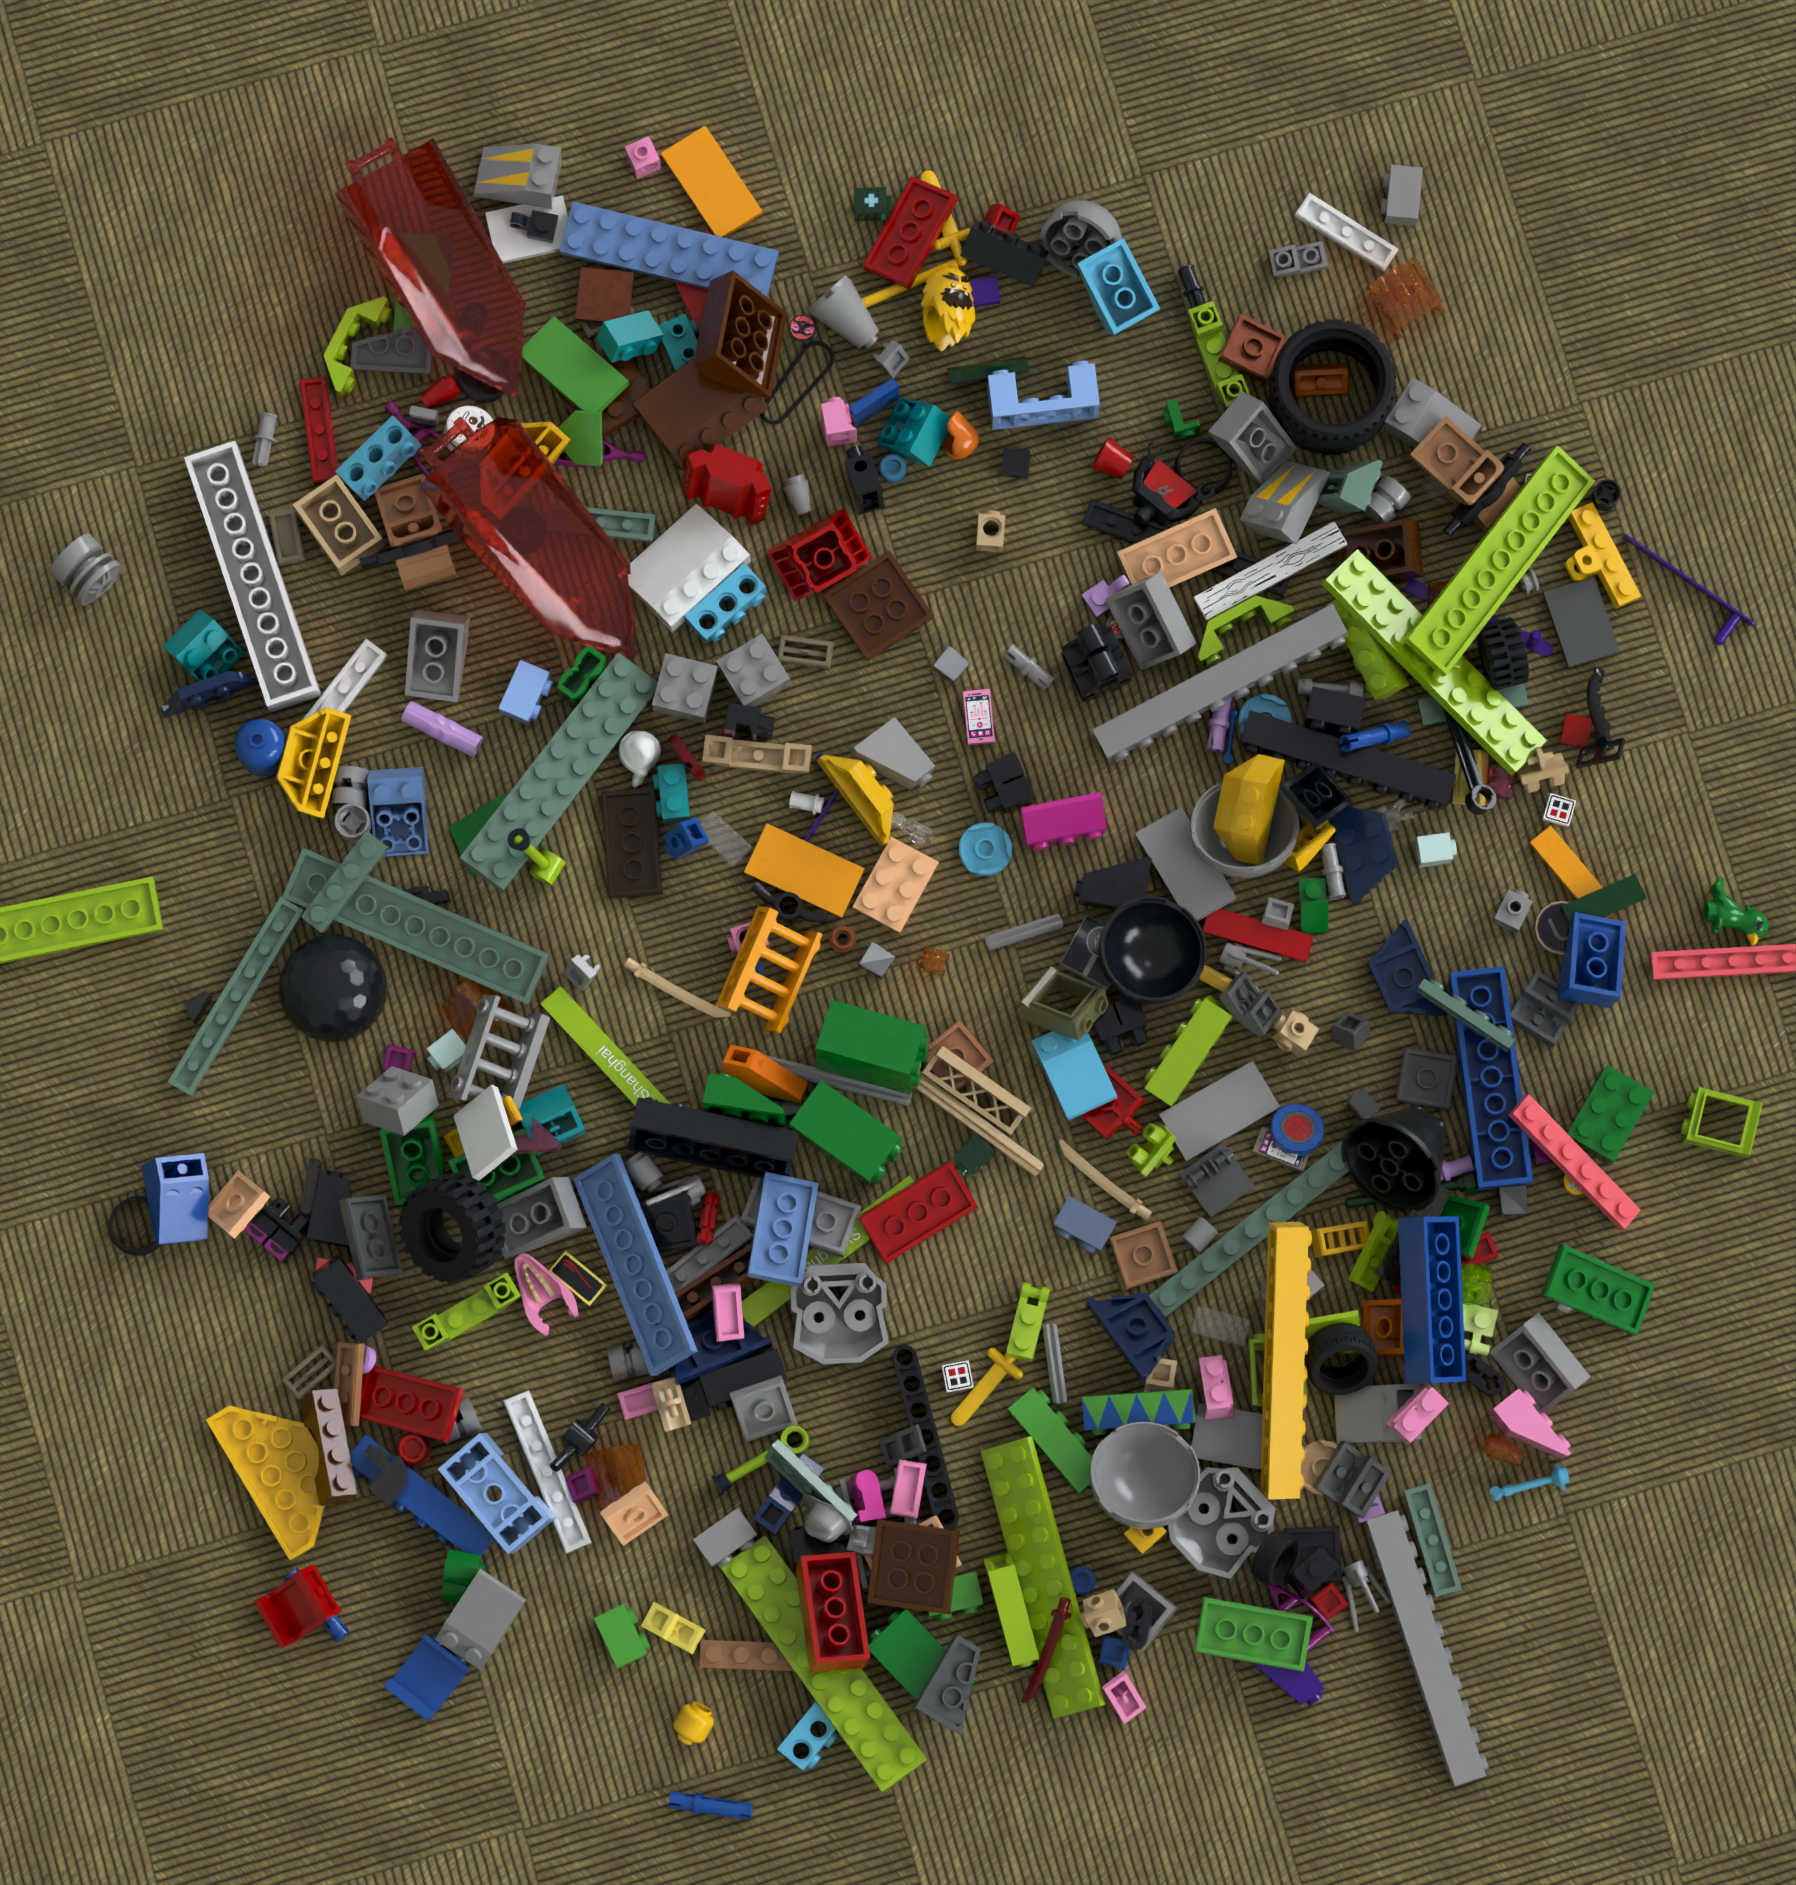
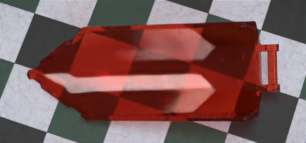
M390 137L380 147L356 160L351 159L345 162L355 182L335 192V195L374 265L432 356L457 367V369L505 392L509 396H516L519 393L518 381L519 374L521 373L524 334L522 325L526 303L434 138L402 155L394 139ZM389 153L393 156L394 160L364 177L361 174L360 169Z
M462 417L456 419L453 422V427L429 448L426 446L420 451L421 456L432 467L420 488L468 549L550 635L563 637L611 653L619 652L628 658H634L638 651L634 649L633 636L636 634L633 593L629 591L628 575H631L628 561L518 420L498 417L474 432ZM462 433L466 439L440 461L436 455Z

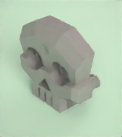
M865 1263L810 1265L804 1273L801 1287L793 1286L789 1289L790 1310L796 1313L792 1348L819 1363L862 1362L889 1343L882 1309L887 1306L886 1283L878 1278ZM847 1286L839 1299L834 1296L828 1287ZM857 1310H862L865 1314L864 1318L860 1321L855 1318ZM817 1312H821L824 1316L823 1321L820 1323L815 1322L813 1318Z
M1207 1467L1200 1474V1486L1190 1508L1180 1518L1167 1525L1170 1543L1196 1571L1230 1580L1249 1554H1256L1263 1540L1273 1532L1275 1507L1238 1467L1225 1469ZM1232 1498L1245 1511L1230 1513ZM1206 1504L1209 1507L1208 1513H1200L1199 1505ZM1230 1534H1234L1237 1537V1542L1233 1545L1227 1542V1536Z

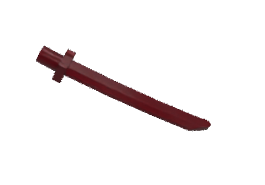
M1060 1597L1058 1607L1051 1611V1616H1054L1036 1668L1021 1699L1022 1703H1026L1035 1697L1039 1690L1064 1622L1070 1619L1072 1613L1068 1612L1071 1602L1069 1598Z

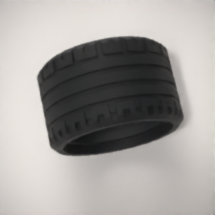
M1327 319L1325 322L1317 321L1306 325L1303 330L1299 329L1280 349L1269 383L1268 399L1271 413L1274 414L1276 420L1296 446L1300 445L1303 447L1302 449L1315 454L1318 452L1323 453V455H1339L1342 452L1346 454L1359 449L1361 445H1366L1381 430L1394 399L1397 383L1395 381L1396 371L1394 361H1391V354L1386 349L1385 344L1379 341L1380 338L1371 333L1369 329L1365 330L1362 328V325L1354 324L1351 321L1342 322L1341 319ZM1321 351L1345 353L1357 359L1370 374L1375 387V401L1364 415L1354 421L1336 425L1320 423L1303 413L1292 398L1289 389V375L1293 368L1304 358Z

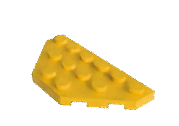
M230 1405L206 1419L288 1559L292 1561L315 1547L325 1505L319 1506L314 1480L319 1466V1451L317 1442L308 1427H304V1423Z

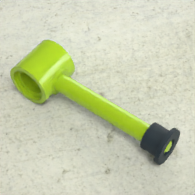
M514 829L508 835L509 846L515 850L523 851L535 862L529 873L545 884L552 886L566 862L546 849H542L540 853L530 843L529 835L524 829Z
M799 1426L786 1428L781 1435L780 1441L784 1445H788V1437L792 1433H799L803 1437L802 1444L797 1448H790L794 1451L795 1455L804 1453L810 1443L807 1432ZM768 1450L727 1474L723 1472L716 1477L712 1475L711 1478L721 1495L724 1494L723 1491L732 1487L731 1483L768 1463L765 1459Z

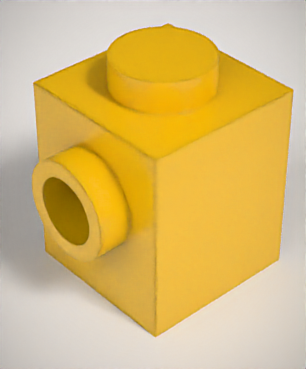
M1130 1527L1123 1536L1142 1555L1167 1531L1163 1527L1152 1529Z

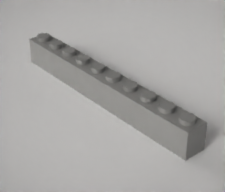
M1331 604L1094 728L1093 732L1109 762L1112 760L1119 762L1130 755L1129 751L1137 747L1141 750L1153 744L1154 738L1160 735L1167 737L1178 730L1177 726L1184 722L1189 725L1202 718L1201 714L1210 709L1211 712L1221 709L1226 705V700L1232 697L1235 699L1242 698L1250 692L1249 688L1257 684L1259 687L1267 685L1274 680L1272 676L1280 672L1287 674L1298 667L1297 663L1305 659L1309 662L1321 656L1322 650L1328 647L1335 649L1346 642L1345 638L1349 637L1348 632L1334 605Z
M1398 1510L1366 1520L1364 1523L1451 1785L1453 1787L1485 1777V1770L1489 1769L1484 1753L1479 1754L1476 1743L1480 1742L1475 1727L1470 1728L1467 1717L1471 1716L1470 1709L1466 1700L1461 1701L1458 1690L1462 1689L1461 1682L1457 1673L1452 1674L1449 1665L1453 1663L1452 1655L1448 1647H1443L1440 1638L1444 1636L1443 1628L1439 1620H1434L1432 1610H1435L1434 1601L1431 1594L1426 1595L1423 1587V1584L1427 1583L1422 1567L1417 1568L1414 1558L1418 1557L1417 1550L1413 1541L1408 1542L1405 1531L1409 1530L1407 1520L1404 1515H1399Z

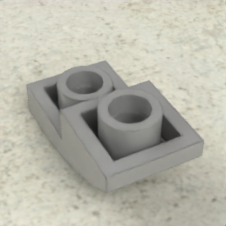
M1323 241L1298 247L1290 245L1269 251L1274 277L1298 275L1329 268Z

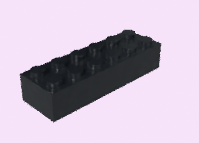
M638 1097L631 1124L628 1150L763 1179L765 1172L790 1177L799 1131H794L787 1126L775 1127L766 1125V1123L759 1120L747 1121L739 1119L735 1115L728 1114L724 1116L714 1114L707 1109L696 1110L686 1108L679 1103H663L651 1097Z

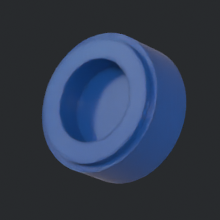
M1077 1567L1071 1571L1070 1577L1075 1593L1085 1595L1091 1592L1096 1582L1094 1573L1086 1567Z

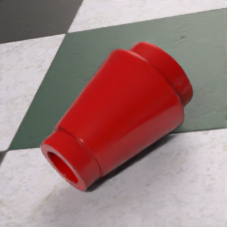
M448 374L447 376L442 375L420 397L426 407L430 409L457 398V394L462 391L454 377Z

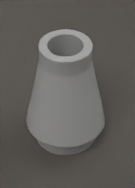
M804 474L784 480L785 487H783V490L794 507L797 516L812 512L808 480H805Z

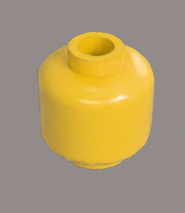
M699 1702L684 1705L673 1724L675 1731L678 1733L677 1738L687 1745H692L693 1742H704L714 1725V1718L711 1716L712 1711Z

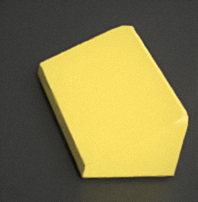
M1473 750L1483 783L1487 785L1489 754L1482 750ZM1456 752L1454 774L1457 776L1453 786L1452 803L1466 805L1465 797L1469 792V788ZM1477 792L1476 802L1480 806H1485L1486 798Z

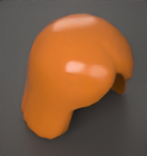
M956 410L947 423L948 433L941 446L950 458L959 460L968 457L975 450L979 443V435L962 413Z

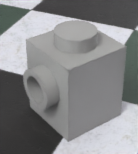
M1508 889L1492 923L1517 934L1533 901L1529 900V895L1521 890L1514 889V891Z

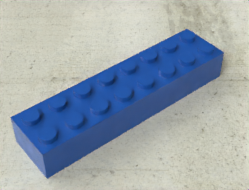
M1505 966L1450 972L1447 977L1450 996L1452 997L1455 994L1467 1002L1466 1007L1473 1012L1475 1010L1483 1012L1490 1018L1488 1022L1496 1027L1501 1025L1512 1032L1511 1037L1514 1038ZM1453 1017L1476 1191L1530 1185L1533 1182L1527 1134L1508 1115L1522 1099L1515 1041L1506 1053Z

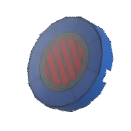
M1290 1103L1281 1107L1274 1114L1270 1125V1136L1275 1146L1289 1155L1292 1153L1298 1154L1297 1156H1305L1314 1152L1320 1146L1325 1133L1324 1122L1319 1113L1310 1106L1301 1103Z

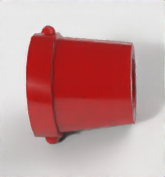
M1108 437L1100 448L1091 468L1094 471H1102L1122 479L1129 469L1134 456L1116 444L1113 438Z
M409 1432L403 1436L399 1435L397 1454L403 1463L409 1466H420L431 1461L430 1457L433 1446L428 1437Z

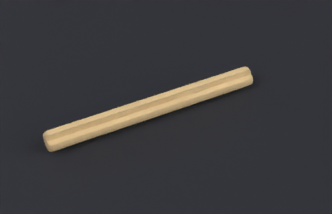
M923 1074L921 1075L918 1087L913 1086V1088L1031 1175L1037 1176L1043 1169L1044 1164Z

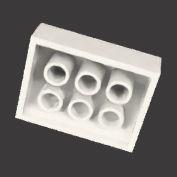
M695 504L618 574V577L673 633L685 622L684 616L742 564L748 565L751 562L750 554L729 532L698 504Z

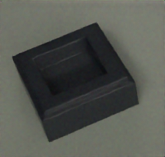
M1004 448L1002 477L1028 479L1030 450Z

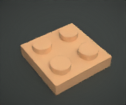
M238 1170L208 1205V1217L235 1239L246 1228L256 1213L263 1208L270 1196Z
M646 1481L631 1489L629 1493L619 1500L610 1503L607 1508L600 1512L623 1546L668 1516V1513Z

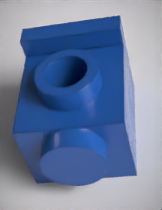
M697 818L678 823L675 828L663 836L666 841L664 844L665 851L670 856H673L675 860L691 855L709 842ZM689 829H690V831H691L693 837L695 838V840H693V838H692V836H691V834H690V832H689Z

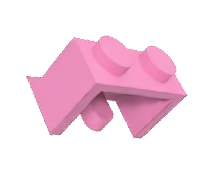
M841 397L825 400L826 403L821 404V416L827 447L857 442V429L852 426L848 404H844Z
M1222 1355L1199 1358L1196 1372L1197 1374L1201 1373L1203 1396L1206 1402L1204 1420L1235 1417L1226 1360L1222 1359Z
M1423 1384L1385 1424L1408 1445L1449 1403L1433 1387L1429 1389Z

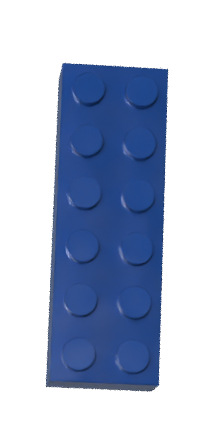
M1459 1216L1398 1218L1405 1384L1466 1382Z

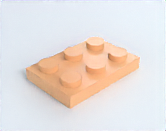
M891 837L855 901L853 909L900 934L939 862Z

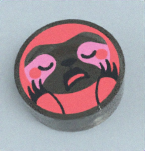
M797 315L790 322L789 332L795 341L805 343L815 336L816 325L810 316Z

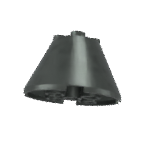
M1411 1105L1407 1109L1364 1119L1355 1123L1344 1135L1341 1145L1343 1162L1347 1161L1352 1172L1350 1178L1368 1198L1390 1210L1403 1212L1405 1209H1415L1417 1212L1429 1206L1439 1192L1446 1126L1442 1121L1436 1120L1431 1114L1422 1110L1417 1105Z

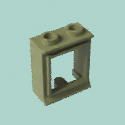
M1050 966L1022 999L1021 1006L1024 1020L1079 1041L1085 1033L1090 1031L1097 1018L1106 1011L1108 1000L1104 986L1100 988L1061 973ZM1050 988L1084 999L1071 1015L1043 1005L1048 1000L1047 991Z

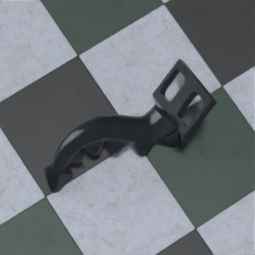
M1594 668V674L1591 676L1587 686V706L1595 729L1593 740L1597 744L1581 747L1576 762L1577 769L1619 760L1625 744L1624 738L1611 739V724L1604 717V707L1599 705L1601 697L1597 691H1600L1599 683L1602 684L1605 671L1600 668ZM1619 745L1617 753L1605 756L1607 751ZM1595 751L1594 757L1591 760L1582 762L1585 753Z

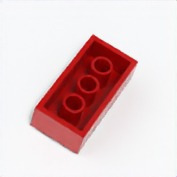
M855 1552L801 1556L795 1565L810 1673L864 1668L870 1660Z

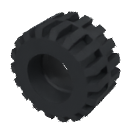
M1512 617L1486 623L1477 635V644L1485 676L1492 688L1499 690L1527 683L1529 663L1523 637L1517 623Z

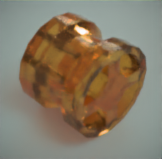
M924 947L923 953L925 956L923 961L919 963L918 968L934 975L944 976L945 962L949 961L950 954L936 948Z

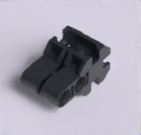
M1098 623L1089 625L1076 633L1075 640L1061 647V656L1082 702L1094 700L1100 697L1102 693L1111 689L1115 691L1132 681L1131 677L1133 674L1111 626L1100 628Z

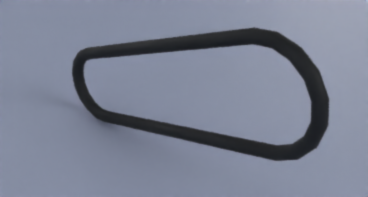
M815 341L807 344L772 391L771 398L765 401L767 405L810 347L819 345L829 351L830 362L828 366L779 420L773 421L768 419L765 411L761 413L765 422L776 425L784 421L831 369L834 363V354L827 344Z

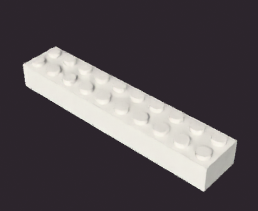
M236 441L184 457L269 711L272 713L321 696Z

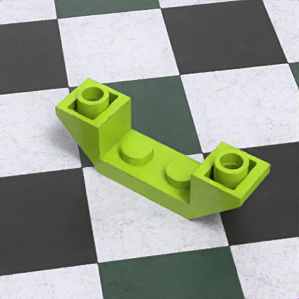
M380 297L347 308L324 353L336 393L342 399L346 392L350 393L356 379L354 378L355 375L352 368L338 361L344 360L349 349L346 345L350 337L354 338L357 335L361 325L359 320L379 329L382 322H387L391 314L388 298Z
M1214 301L1189 309L1188 313L1197 346L1213 387L1224 406L1228 408L1242 391L1249 395L1250 393L1243 375H1239L1236 369L1218 361L1226 341L1222 333L1223 324Z
M1255 595L1208 621L1197 664L1199 667L1205 663L1207 666H1211L1221 660L1220 655L1223 654L1224 647L1216 633L1219 632L1220 635L1228 633L1234 628L1233 624L1240 620H1243L1245 623L1258 615L1257 611H1260L1269 629L1274 626L1281 628L1292 621L1291 617L1294 614V608L1291 605Z
M507 1272L484 1285V1289L439 1315L433 1314L414 1325L412 1329L424 1350L427 1351L458 1337L498 1314L520 1298L521 1295Z

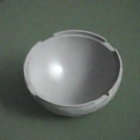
M1222 784L1214 785L1201 796L1192 813L1190 823L1191 837L1198 854L1216 871L1235 878L1259 877L1279 867L1290 856L1297 843L1299 817L1295 806L1280 789L1278 790L1262 865L1235 860L1213 829Z
M1134 1422L1116 1428L1115 1431L1111 1432L1099 1443L1090 1463L1089 1478L1093 1495L1100 1507L1111 1518L1132 1528L1152 1529L1168 1525L1187 1512L1194 1502L1200 1486V1467L1193 1448L1178 1435V1432L1158 1423Z

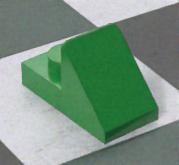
M1326 878L1298 879L1300 932L1306 934L1328 933Z

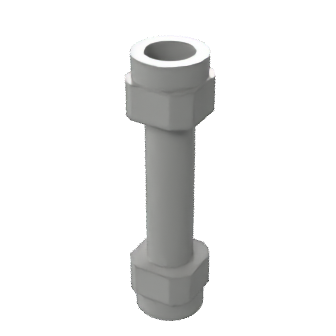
M1298 679L1297 695L1310 696L1314 686L1363 697V683L1350 681L1349 685L1314 683L1312 679Z

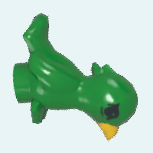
M1722 877L1717 878L1709 889L1713 900H1706L1704 902V921L1712 922V934H1717L1721 927L1736 928L1747 936L1751 945L1754 946L1757 944L1758 939L1765 936L1768 932L1769 922L1767 917L1762 912L1756 910L1755 907L1750 908L1748 905H1746L1745 911H1742L1737 903L1726 895L1723 888L1724 879Z

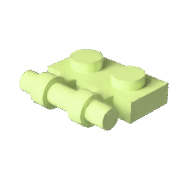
M1463 1302L1464 1332L1472 1333L1471 1340L1464 1339L1465 1350L1468 1351V1354L1477 1356L1478 1353L1488 1356L1490 1345L1480 1343L1481 1336L1492 1338L1498 1310Z

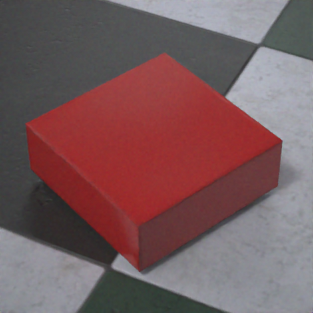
M1332 1582L1310 1598L1311 1602L1326 1620L1349 1605Z

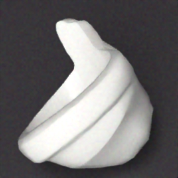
M637 730L629 732L621 739L618 747L620 761L629 771L634 773L632 778L633 788H637L643 783L648 771L656 765L660 758L661 748L659 741L654 735L646 731Z

